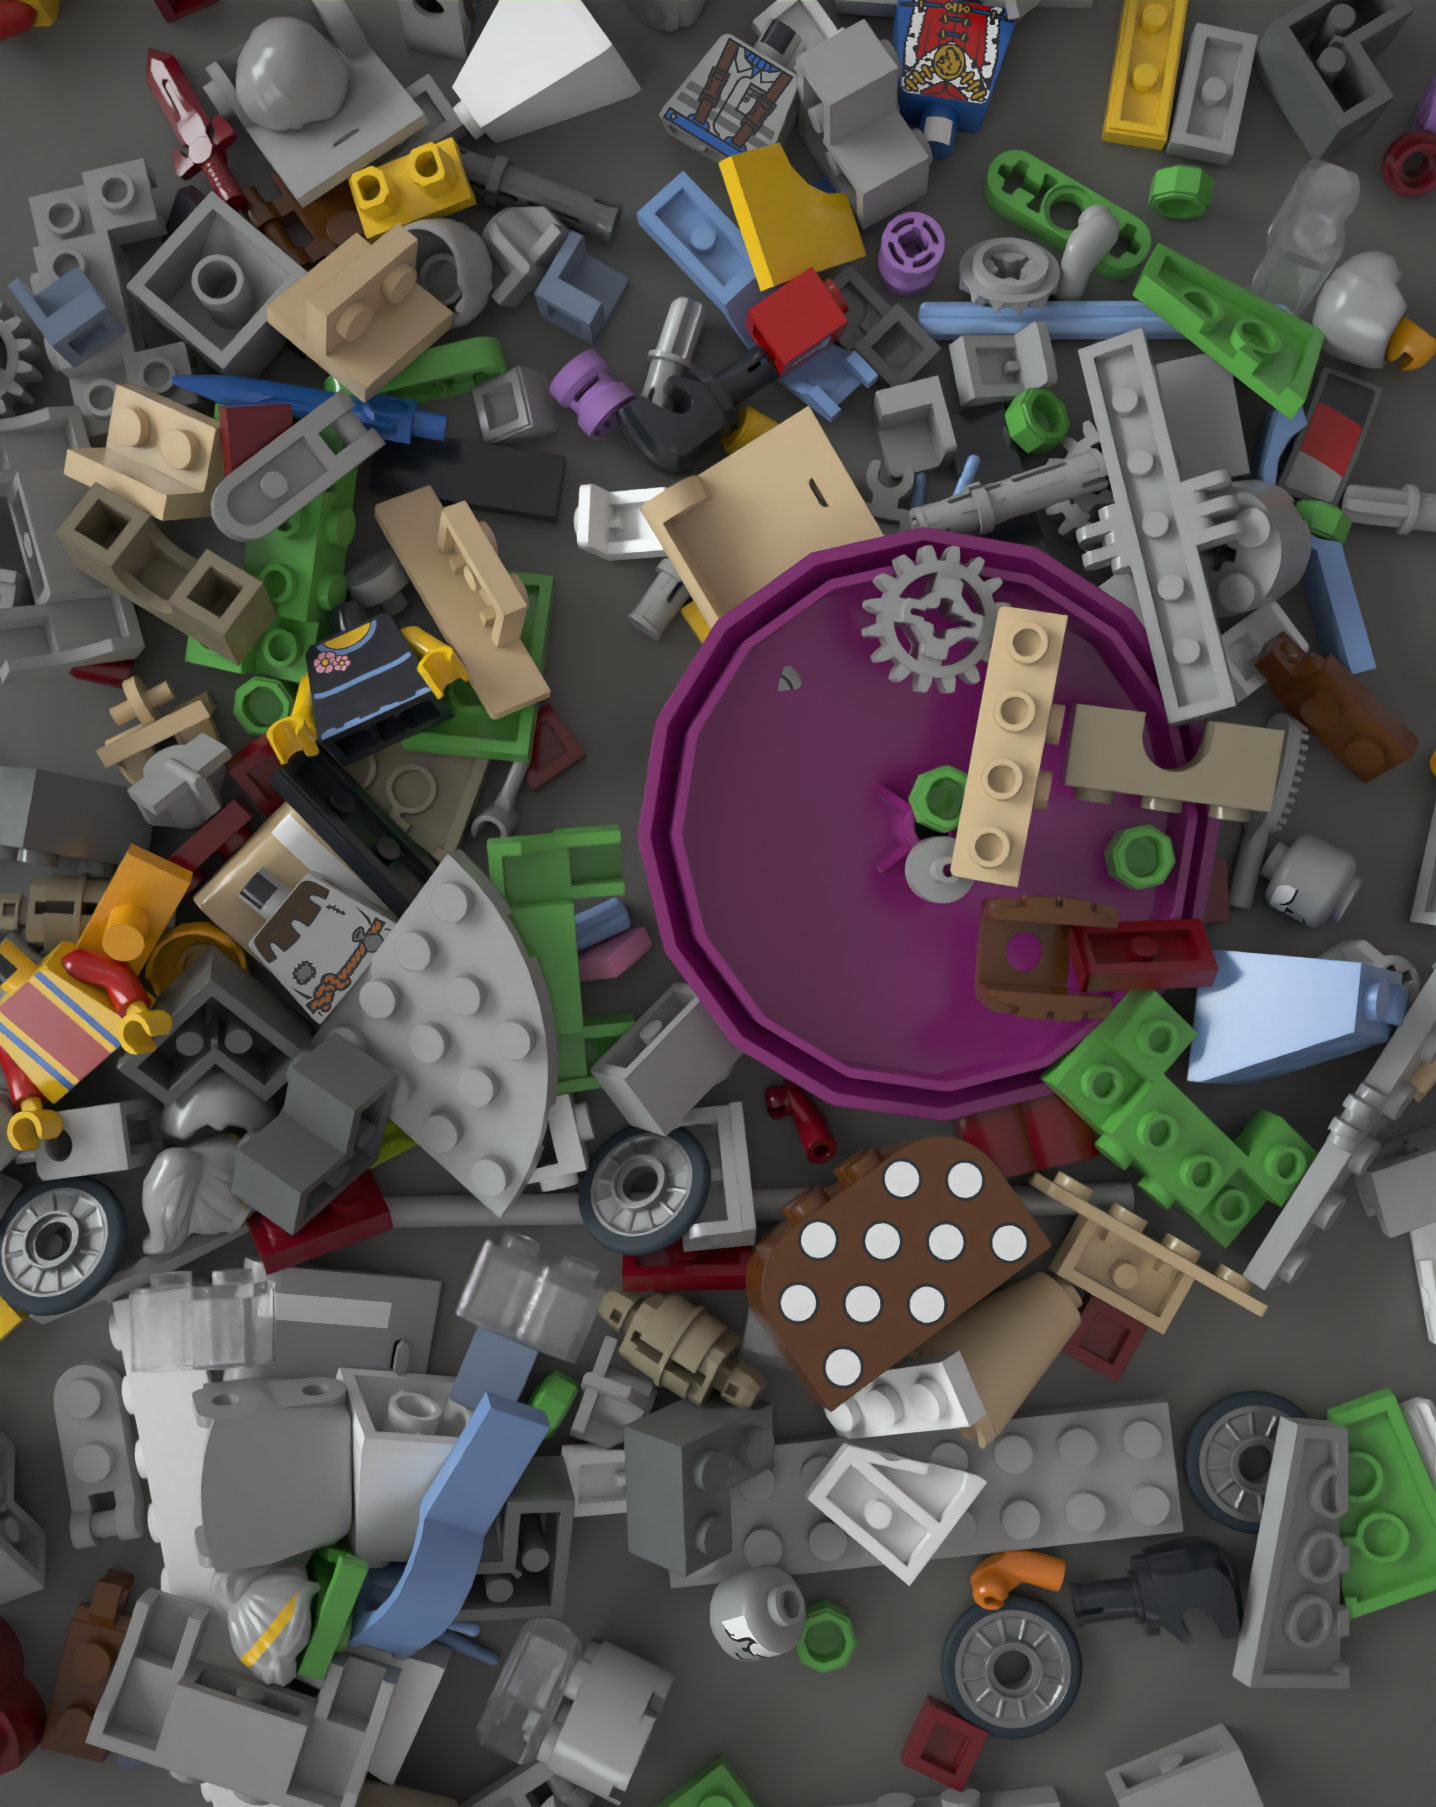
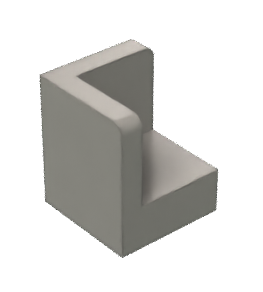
M938 375L876 391L871 412L889 478L893 481L903 479V471L906 465L913 466L915 475L919 472L927 473L950 467L957 452V444Z

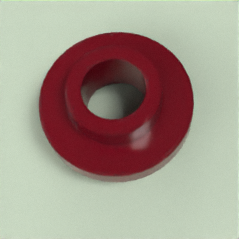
M1426 130L1407 132L1392 142L1386 150L1381 165L1382 177L1389 189L1395 194L1404 197H1415L1425 194L1436 187V135ZM1416 152L1423 153V160L1418 168L1413 171H1403V164L1407 157Z

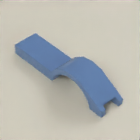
M682 171L637 212L638 224L724 313L733 330L749 350L756 344L745 329L748 310L783 286L780 285L762 292L760 291L740 229ZM833 343L782 379L778 378L777 381L829 422H833L841 413V408L838 405L859 385L862 384L866 388H870L878 380V374L855 350L847 351ZM765 358L761 360L762 366L767 363Z
M1302 406L1292 420L1288 419L1277 409L1267 411L1264 414L1248 479L1267 481L1276 485L1280 455L1287 443L1292 440L1291 437L1307 425ZM1311 534L1310 559L1301 582L1323 658L1332 654L1357 678L1375 669L1376 664L1342 544L1338 541L1319 539Z
M486 1391L420 1502L419 1524L413 1550L401 1579L391 1596L377 1610L363 1605L358 1606L353 1614L348 1646L357 1648L363 1644L390 1651L393 1658L405 1660L446 1631L459 1614L473 1585L482 1555L484 1536L550 1429L545 1411Z

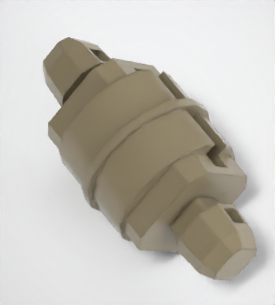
M82 873L81 876L52 874L49 879L33 878L29 899H25L23 893H0V932L10 933L13 931L21 935L23 929H26L27 943L37 951H44L46 956L62 941L72 942L76 945L112 878L92 877L90 873ZM177 908L161 936L178 926Z
M613 1286L604 1295L598 1308L600 1316L604 1322L617 1332L622 1333L624 1330L627 1332L619 1348V1355L630 1361L633 1367L652 1378L655 1385L660 1388L666 1387L684 1400H690L699 1407H702L717 1391L721 1392V1399L738 1408L751 1409L757 1402L766 1385V1381L761 1373L746 1361L742 1360L740 1363L735 1361L743 1344V1338L731 1331L730 1326L709 1314L706 1307L702 1305L696 1306L676 1292L672 1294L669 1291H657L644 1302L643 1296L636 1292H623V1286Z

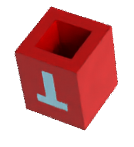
M810 267L750 308L747 312L745 329L755 344L767 352L768 355L765 359L767 362L772 359L778 372V378L782 379L842 338L848 323L844 314L849 309L844 296L836 284L829 278L822 282L814 268Z

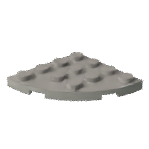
M457 849L445 856L371 958L372 963L337 1004L313 1037L311 1047L315 1049L336 1032L398 1074L388 1117L500 1218L511 1209L527 1186L545 1147L542 1142L546 1133L550 1107L556 1103L559 1067L557 1033L550 995L536 956L529 957L519 933L508 916L513 913L511 908L484 872L461 849Z

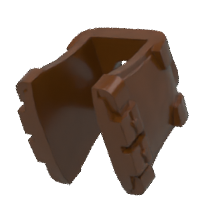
M1034 894L1020 895V898H985L981 904L974 985L975 998L982 1002L986 1009L998 1013H1011V1016L1029 1020L1049 1019L1065 1022L1081 1021L1082 1017L1087 1019L1106 1018L1111 1010V997L1067 989L1070 954L1066 938L1070 925L1118 928V911L1110 905L1091 904L1089 900L1076 899V897H1051ZM1019 933L1033 935L1040 945L1038 962L1032 968L1025 971L1015 970L1009 964L1006 957V948L1009 941Z

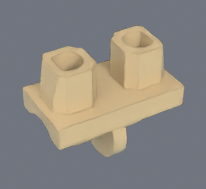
M132 676L122 683L127 700L110 708L109 711L118 726L138 717L141 723L107 739L105 746L99 748L96 752L105 768L117 764L121 773L134 785L144 777V766L154 754L159 752L155 744L174 735L179 745H186L203 732L222 743L216 724L211 717L217 706L209 691L206 690L160 713L158 706L176 698L171 684L165 681L148 690L138 676Z

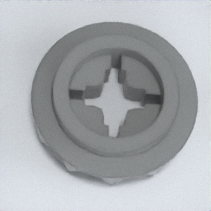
M1011 237L985 240L969 248L960 260L959 289L971 294L972 304L974 305L991 304L995 314L1003 308H1012L1020 315L1023 314L1028 305L1035 308H1043L1049 295L1056 294L1058 290L1060 266L1056 258L1042 246L1027 240Z

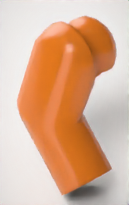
M1031 1549L996 1552L978 1563L971 1574L970 1585L973 1589L972 1596L974 1601L986 1610H997L1004 1606V1600L1007 1599L1008 1592L1022 1582L1058 1592L1065 1575V1560Z

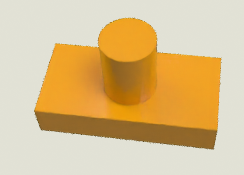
M131 843L76 945L80 948L107 953L108 956L118 961H128L138 977L188 889L193 872Z

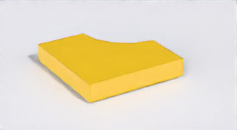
M780 142L732 155L718 163L761 292L790 282L810 267H813L816 273H820L866 256L847 193L828 194L809 185L791 166Z

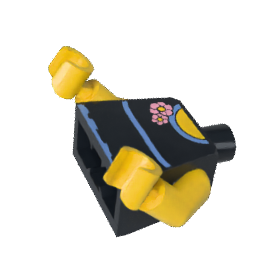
M357 601L344 602L333 607L328 614L334 635L310 645L305 653L308 672L301 677L291 716L275 722L268 729L266 735L281 765L288 763L289 757L302 749L308 757L317 755L319 748L315 741L318 738L319 742L346 767L454 718V711L447 701L443 690L455 679L462 678L464 682H467L471 679V676L451 647L421 628L408 626L401 629L389 613H380L372 618H368L362 603Z

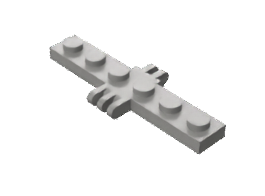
M1141 327L1078 350L1115 503L1101 508L1098 511L1100 521L1076 530V536L1079 546H1089L1103 541L1106 543V546L1089 551L1081 556L1084 570L1092 571L1111 565L1113 575H1123L1132 572L1168 723L1171 727L1175 728L1240 710L1200 551L1238 540L1245 536V531L1241 520L1228 521L1215 526L1213 520L1229 516L1239 510L1235 495H1225L1207 500L1206 495L1225 490L1232 485L1229 470H1217L1182 481L1147 336Z
M1436 968L1404 1017L1403 1025H1399L1365 1081L1360 1084L1355 1093L1348 1094L1342 1104L1345 1107L1342 1115L1335 1116L1328 1126L1331 1132L1326 1138V1143L1242 1274V1276L1264 1291L1280 1286L1283 1281L1291 1285L1300 1276L1312 1255L1310 1251L1304 1248L1317 1227L1326 1231L1338 1217L1346 1202V1198L1339 1194L1352 1172L1361 1176L1368 1169L1381 1147V1143L1376 1138L1380 1130H1385L1391 1120L1396 1121L1410 1104L1417 1087L1409 1082L1422 1061L1430 1065L1436 1061Z

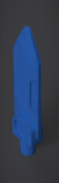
M235 374L172 376L173 384L225 405L292 404V415L297 418H304L335 394L334 392ZM349 395L356 404L352 409L353 413L367 430L374 427L384 440L410 444L412 436L445 441L448 415L418 410V401L377 395L364 403L358 397Z

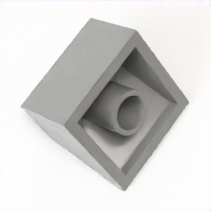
M211 191L126 287L150 318L177 341H185L196 357L216 374H235L257 378L283 349L287 339L267 322V306L308 272Z

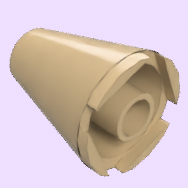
M1037 1272L981 1299L905 1356L904 1359L960 1350L987 1414L970 1427L957 1429L969 1441L978 1436L979 1447L985 1449L996 1440L1082 1323L1081 1315L1078 1311V1308L1082 1306V1300L1074 1287L1066 1279L1057 1274L1051 1278L1043 1272Z

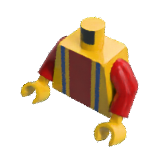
M9 939L0 944V987L7 992L0 1000V1062L6 1077L13 1107L22 1110V1112L16 1113L8 1124L7 1135L11 1145L19 1151L35 1150L40 1146L39 1138L41 1140L57 1138L63 1129V1120L55 1111L43 1109L42 1104L47 1099L55 1104L120 1045L125 1051L134 1055L156 1051L157 1045L151 1037L169 1034L173 1024L171 1016L162 1010L150 1011L156 999L145 991L128 961H118L108 956L107 953L80 948L72 942L62 941L36 964Z

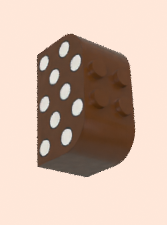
M929 1137L894 1143L881 1150L874 1147L866 1151L864 1148L833 1170L839 1180L824 1190L822 1186L815 1190L813 1187H809L783 1205L780 1211L785 1216V1219L769 1230L755 1246L748 1262L745 1279L746 1294L750 1308L809 1396L830 1412L1053 1246L994 1162L974 1145L952 1137Z

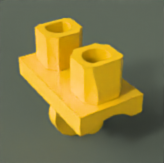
M452 137L436 144L429 142L412 149L410 154L376 168L372 165L352 173L351 178H348L366 239L371 244L376 242L397 223L405 227L415 221L445 217L477 204L463 167L458 144Z

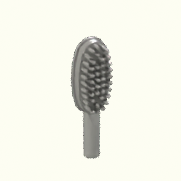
M1285 713L1275 714L1265 727L1285 730L1272 811L1251 810L1249 822H1243L1246 831L1240 845L1229 887V905L1251 910L1268 843V833L1282 830V826L1277 823H1287V819L1282 818L1281 814H1290L1292 812L1290 808L1285 807V804H1293L1295 802V799L1288 795L1289 792L1297 793L1299 791L1297 787L1291 786L1292 782L1299 783L1301 781V778L1294 774L1295 771H1304V767L1297 765V761L1306 760V756L1299 754V750L1306 751L1308 749L1307 745L1301 743V739H1309V735L1305 734L1308 728L1299 722L1298 719L1290 717Z

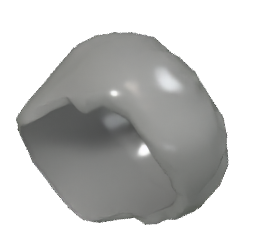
M273 17L253 29L237 61L236 93L238 102L249 119L265 130L302 129L308 122L328 120L338 113L347 92L349 72L343 57L309 22L300 19Z
M449 218L425 219L406 225L404 228L418 239L415 268L417 272L416 282L453 312L452 326L448 331L467 326L488 304L489 294L494 286L492 282L494 274L493 263L485 243L466 224Z
M1380 251L1362 252L1359 255L1352 256L1343 265L1338 267L1324 283L1322 291L1317 298L1312 325L1319 328L1325 335L1321 349L1328 355L1370 369H1382L1387 364L1384 358L1385 349L1394 329L1407 309V305L1397 287L1402 278L1401 263L1397 257Z
M214 1064L170 1107L164 1104L159 1120V1132L182 1148L186 1144L209 1134L232 1133L243 1138L250 1130L254 1128L263 1129L278 1116V1108L273 1096L265 1102L217 1064Z

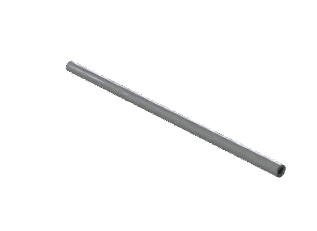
M1131 1182L1082 1183L1094 1190L1088 1201L1089 1203L1108 1212L1112 1203L1115 1202L1133 1213L1134 1192ZM1009 1184L1031 1216L1079 1215L1078 1212L1051 1198L1031 1184ZM808 1188L752 1189L755 1221H783L785 1216L780 1211V1208ZM631 1191L630 1197L632 1201H643L649 1198L654 1191ZM579 1192L521 1193L511 1209L500 1218L473 1194L383 1196L390 1210L393 1228L584 1224L579 1211Z

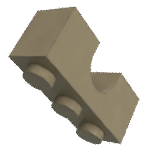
M97 482L91 486L55 532L77 569L237 666L241 664L276 616L263 582L206 549L199 560L187 554L158 529L150 514Z
M1071 703L1059 782L1064 785L1075 786L1073 799L1114 804L1115 792L1142 795L1141 808L1172 813H1181L1183 801L1210 804L1208 817L1240 822H1249L1251 810L1272 811L1285 730L1204 720L1201 743L1194 757L1180 767L1162 769L1148 758L1143 747L1142 736L1146 712Z

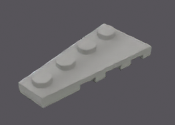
M1280 1416L1232 1675L1249 1688L1350 1689V1666L1340 1661V1638L1349 1636V1608L1340 1604V1573L1349 1571V1546L1344 1544L1339 1538V1518L1349 1511L1348 1428L1332 1421Z

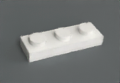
M960 1350L901 1359L832 1412L824 1407L825 1414L834 1426L837 1435L847 1437V1439L970 1427L987 1414Z

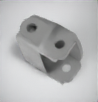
M252 1377L205 1383L202 1389L192 1393V1408L197 1425L209 1429L203 1451L200 1476L202 1525L194 1530V1544L201 1566L215 1568L216 1573L268 1565L313 1548L334 1544L350 1531L352 1524V1418L346 1405V1385L342 1381L329 1377L301 1379Z

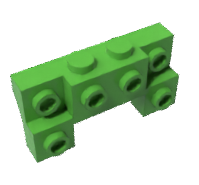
M216 403L214 419L219 421L218 406L229 405ZM293 417V425L301 419ZM331 426L319 434L335 455L347 447ZM358 466L268 536L256 542L245 543L242 570L264 583L276 616L241 664L237 666L188 636L185 662L239 674L256 673L300 683L301 677L308 672L305 653L310 645L334 635L328 614L333 607L344 603L346 598L347 582L343 574L347 546L353 539L356 527L352 507Z
M618 824L553 829L554 833L489 838L487 840L490 881L511 908L513 913L508 917L519 933L529 957H537L550 995L557 1033L559 1061L557 1096L602 1088L590 1072V1069L635 1024L633 1012L583 1017L573 899L625 895L620 849L621 833Z
M1152 989L1130 990L1112 1012L1085 1039L1055 1060L1042 1074L1040 1079L1101 1136L1094 1145L1104 1156L1123 1170H1126L1131 1165L1143 1176L1137 1186L1145 1195L1167 1211L1173 1205L1205 1237L1226 1249L1267 1200L1279 1207L1283 1206L1297 1189L1318 1153L1282 1117L1264 1109L1259 1110L1232 1142L1164 1075L1198 1033L1156 991Z

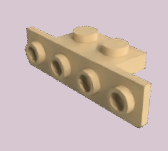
M430 485L377 504L374 512L375 519L448 646L453 649L470 674L471 679L469 682L489 717L496 720L549 698L551 690L520 639L526 611L529 609L527 591L518 575L515 573L508 574L498 557V545L489 525L485 521H477L465 500L443 508Z
M1003 606L998 611L950 868L952 875L955 877L1018 888L1033 809L1047 810L1053 772L1041 770L1045 743L1059 745L1066 705L1055 704L1053 700L1068 619L1066 615Z
M1032 1171L1027 1180L1028 1183L1079 1213L1049 1266V1269L1058 1276L1163 1335L1195 1280L1263 1318L1269 1306L1249 1294L1254 1283L1221 1263H1219L1214 1273L1201 1267L1196 1262L1202 1252L1169 1233H1166L1161 1243L1145 1235L1142 1232L1148 1221L1115 1202L1112 1203L1108 1212L1089 1203L1088 1201L1094 1190L1061 1171L1058 1172L1054 1181Z

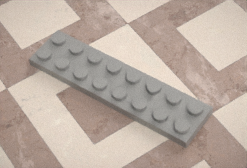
M1161 1396L1016 1412L996 1440L985 1449L979 1447L978 1436L969 1441L957 1428L847 1439V1437L838 1436L837 1433L774 1439V1466L730 1488L732 1552L687 1577L668 1570L670 1589L717 1584L728 1576L763 1565L780 1567L789 1575L884 1565L803 1496L843 1443L972 1472L987 1482L930 1560L1183 1532L1168 1401Z

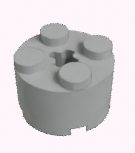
M1254 479L1234 481L1229 488L1206 495L1207 500L1225 495H1235L1239 510L1229 516L1213 520L1215 526L1228 521L1241 520L1245 531V536L1238 540L1200 551L1217 618L1238 615L1276 601L1300 581L1307 568L1311 553V533L1307 521H1302L1298 510L1292 503L1296 501L1288 492L1273 483Z
M592 1640L584 1657L580 1656L563 1694L574 1700L573 1704L567 1701L564 1703L557 1720L554 1719L536 1759L547 1764L548 1771L620 1806L676 1674L607 1640H604L602 1644Z

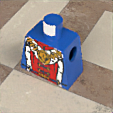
M958 0L897 1L892 30V46L898 55L902 68V75L898 78L897 101L900 115L907 124L919 125V130L926 137L932 156L935 159L947 158L953 154L956 131L977 133L981 130L1017 18L1008 20L1007 10L1004 7Z

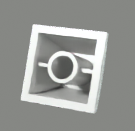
M499 0L452 86L461 99L453 107V110L476 140L486 133L497 144L632 97L641 91L642 88L581 0Z
M339 1367L335 1379L342 1381L346 1385V1405L352 1418V1524L350 1531L347 1533L352 1552L368 1562L369 1568H384L391 1561L406 1562L413 1550L417 1533L420 1502L473 1415L474 1410L451 1401L449 1394L456 1380L454 1376L417 1373L397 1375L393 1371Z

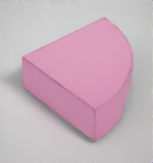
M639 926L624 930L579 951L580 983L617 978L647 953L653 944L645 927Z

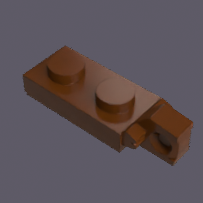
M1284 631L1262 646L1263 648L1254 662V666L1269 682V689L1274 696L1362 782L1368 783L1415 755L1419 745L1418 738L1332 654L1325 658L1316 653L1308 655Z
M109 1569L103 1579L99 1578L97 1580L91 1603L82 1601L78 1605L75 1616L70 1622L40 1745L41 1749L103 1763L110 1755L111 1751L85 1742L95 1711L113 1672L133 1614L126 1612L134 1574Z

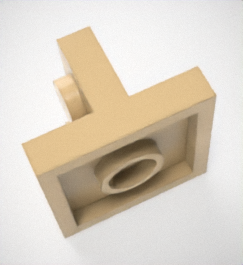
M397 223L372 245L356 232L267 306V322L362 402L366 403L451 329L453 312L416 282L417 272L415 268L418 239Z
M116 384L106 447L67 449L64 475L89 487L97 482L162 521L211 517L210 503L213 493L227 476L224 470L220 421L139 385Z

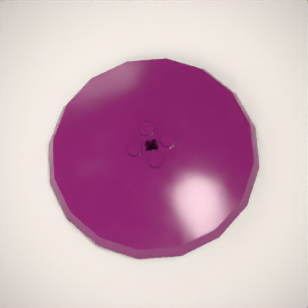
M921 527L811 552L716 621L655 721L637 840L664 952L734 1047L832 1106L945 1122L1055 1093L1040 1077L1055 1060L1085 1039L1104 1019H1087L1082 1017L1081 1021L1065 1022L1049 1019L1029 1020L1011 1016V1013H998L986 1009L983 1003L975 998L974 990L979 918L983 900L985 898L997 897L1020 898V895L1034 894L1051 897H1076V899L1089 900L1091 904H1103L1114 907L1118 911V922L1200 918L1204 926L1221 821L1218 818L1208 817L1210 804L1183 801L1181 813L1164 812L1141 808L1142 795L1115 792L1114 804L1073 799L1075 786H1068L1059 782L1071 703L1146 712L1142 736L1143 747L1148 758L1159 768L1172 769L1180 767L1191 760L1199 749L1203 731L1201 721L1175 728L1171 727L1168 723L1147 632L1132 609L1037 547ZM928 545H932L936 558L939 561L944 550L951 546L960 547L959 564L961 565L976 557H981L985 560L983 568L978 575L982 581L1000 577L1003 582L991 594L994 603H1010L1011 607L1068 616L1053 700L1055 704L1066 705L1059 745L1045 743L1041 770L1053 772L1047 810L1033 809L1018 888L974 880L970 890L962 898L951 903L926 901L918 897L907 883L905 876L906 859L912 848L920 841L926 839L918 838L915 833L914 824L916 818L908 798L920 774L946 765L968 774L988 666L980 663L975 664L980 677V681L975 684L967 685L958 675H955V692L940 693L936 686L935 678H933L931 686L926 693L913 692V675L909 674L901 682L893 683L888 677L894 663L890 659L873 663L870 656L881 646L878 637H862L861 632L867 626L876 624V614L869 613L862 608L863 601L876 598L881 599L883 593L873 583L875 576L884 573L895 578L897 574L892 560L903 554L910 558L916 566L917 550ZM924 575L915 579L904 589L900 598L916 599L922 595L925 584L930 581L931 575ZM963 587L961 595L971 612L976 613L974 602ZM938 608L913 614L924 617V621L933 624L934 632L960 627L950 624L948 619L938 616ZM894 626L900 644L910 654V641L901 627ZM959 641L949 647L947 659L942 660L941 666L947 665L961 657L972 642ZM785 666H791L800 675L802 684L799 689L778 691L779 680ZM1140 824H1150L1171 838L1176 863L1163 884L1140 890L1129 889L1109 876L1104 850L1117 830ZM928 828L933 834L932 837H951L956 839L958 828L946 833H939ZM946 866L943 867V874L945 875L947 872ZM1019 933L1009 941L1006 948V957L1009 964L1017 971H1025L1032 968L1038 962L1040 945L1033 935ZM1070 957L1067 989L1080 991ZM1166 989L1152 990L1156 991L1162 997ZM1130 990L1085 993L1111 997V1013Z

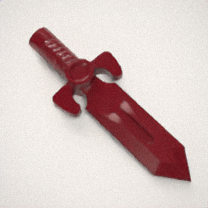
M148 47L145 80L182 148L189 147V158L179 149L175 150L172 155L177 176L187 181L203 171L214 193L236 212L241 211L246 206L247 200L227 165L228 157L225 152L236 141L238 137L237 131L226 119L218 115L212 119L215 134L211 138V121L174 55Z

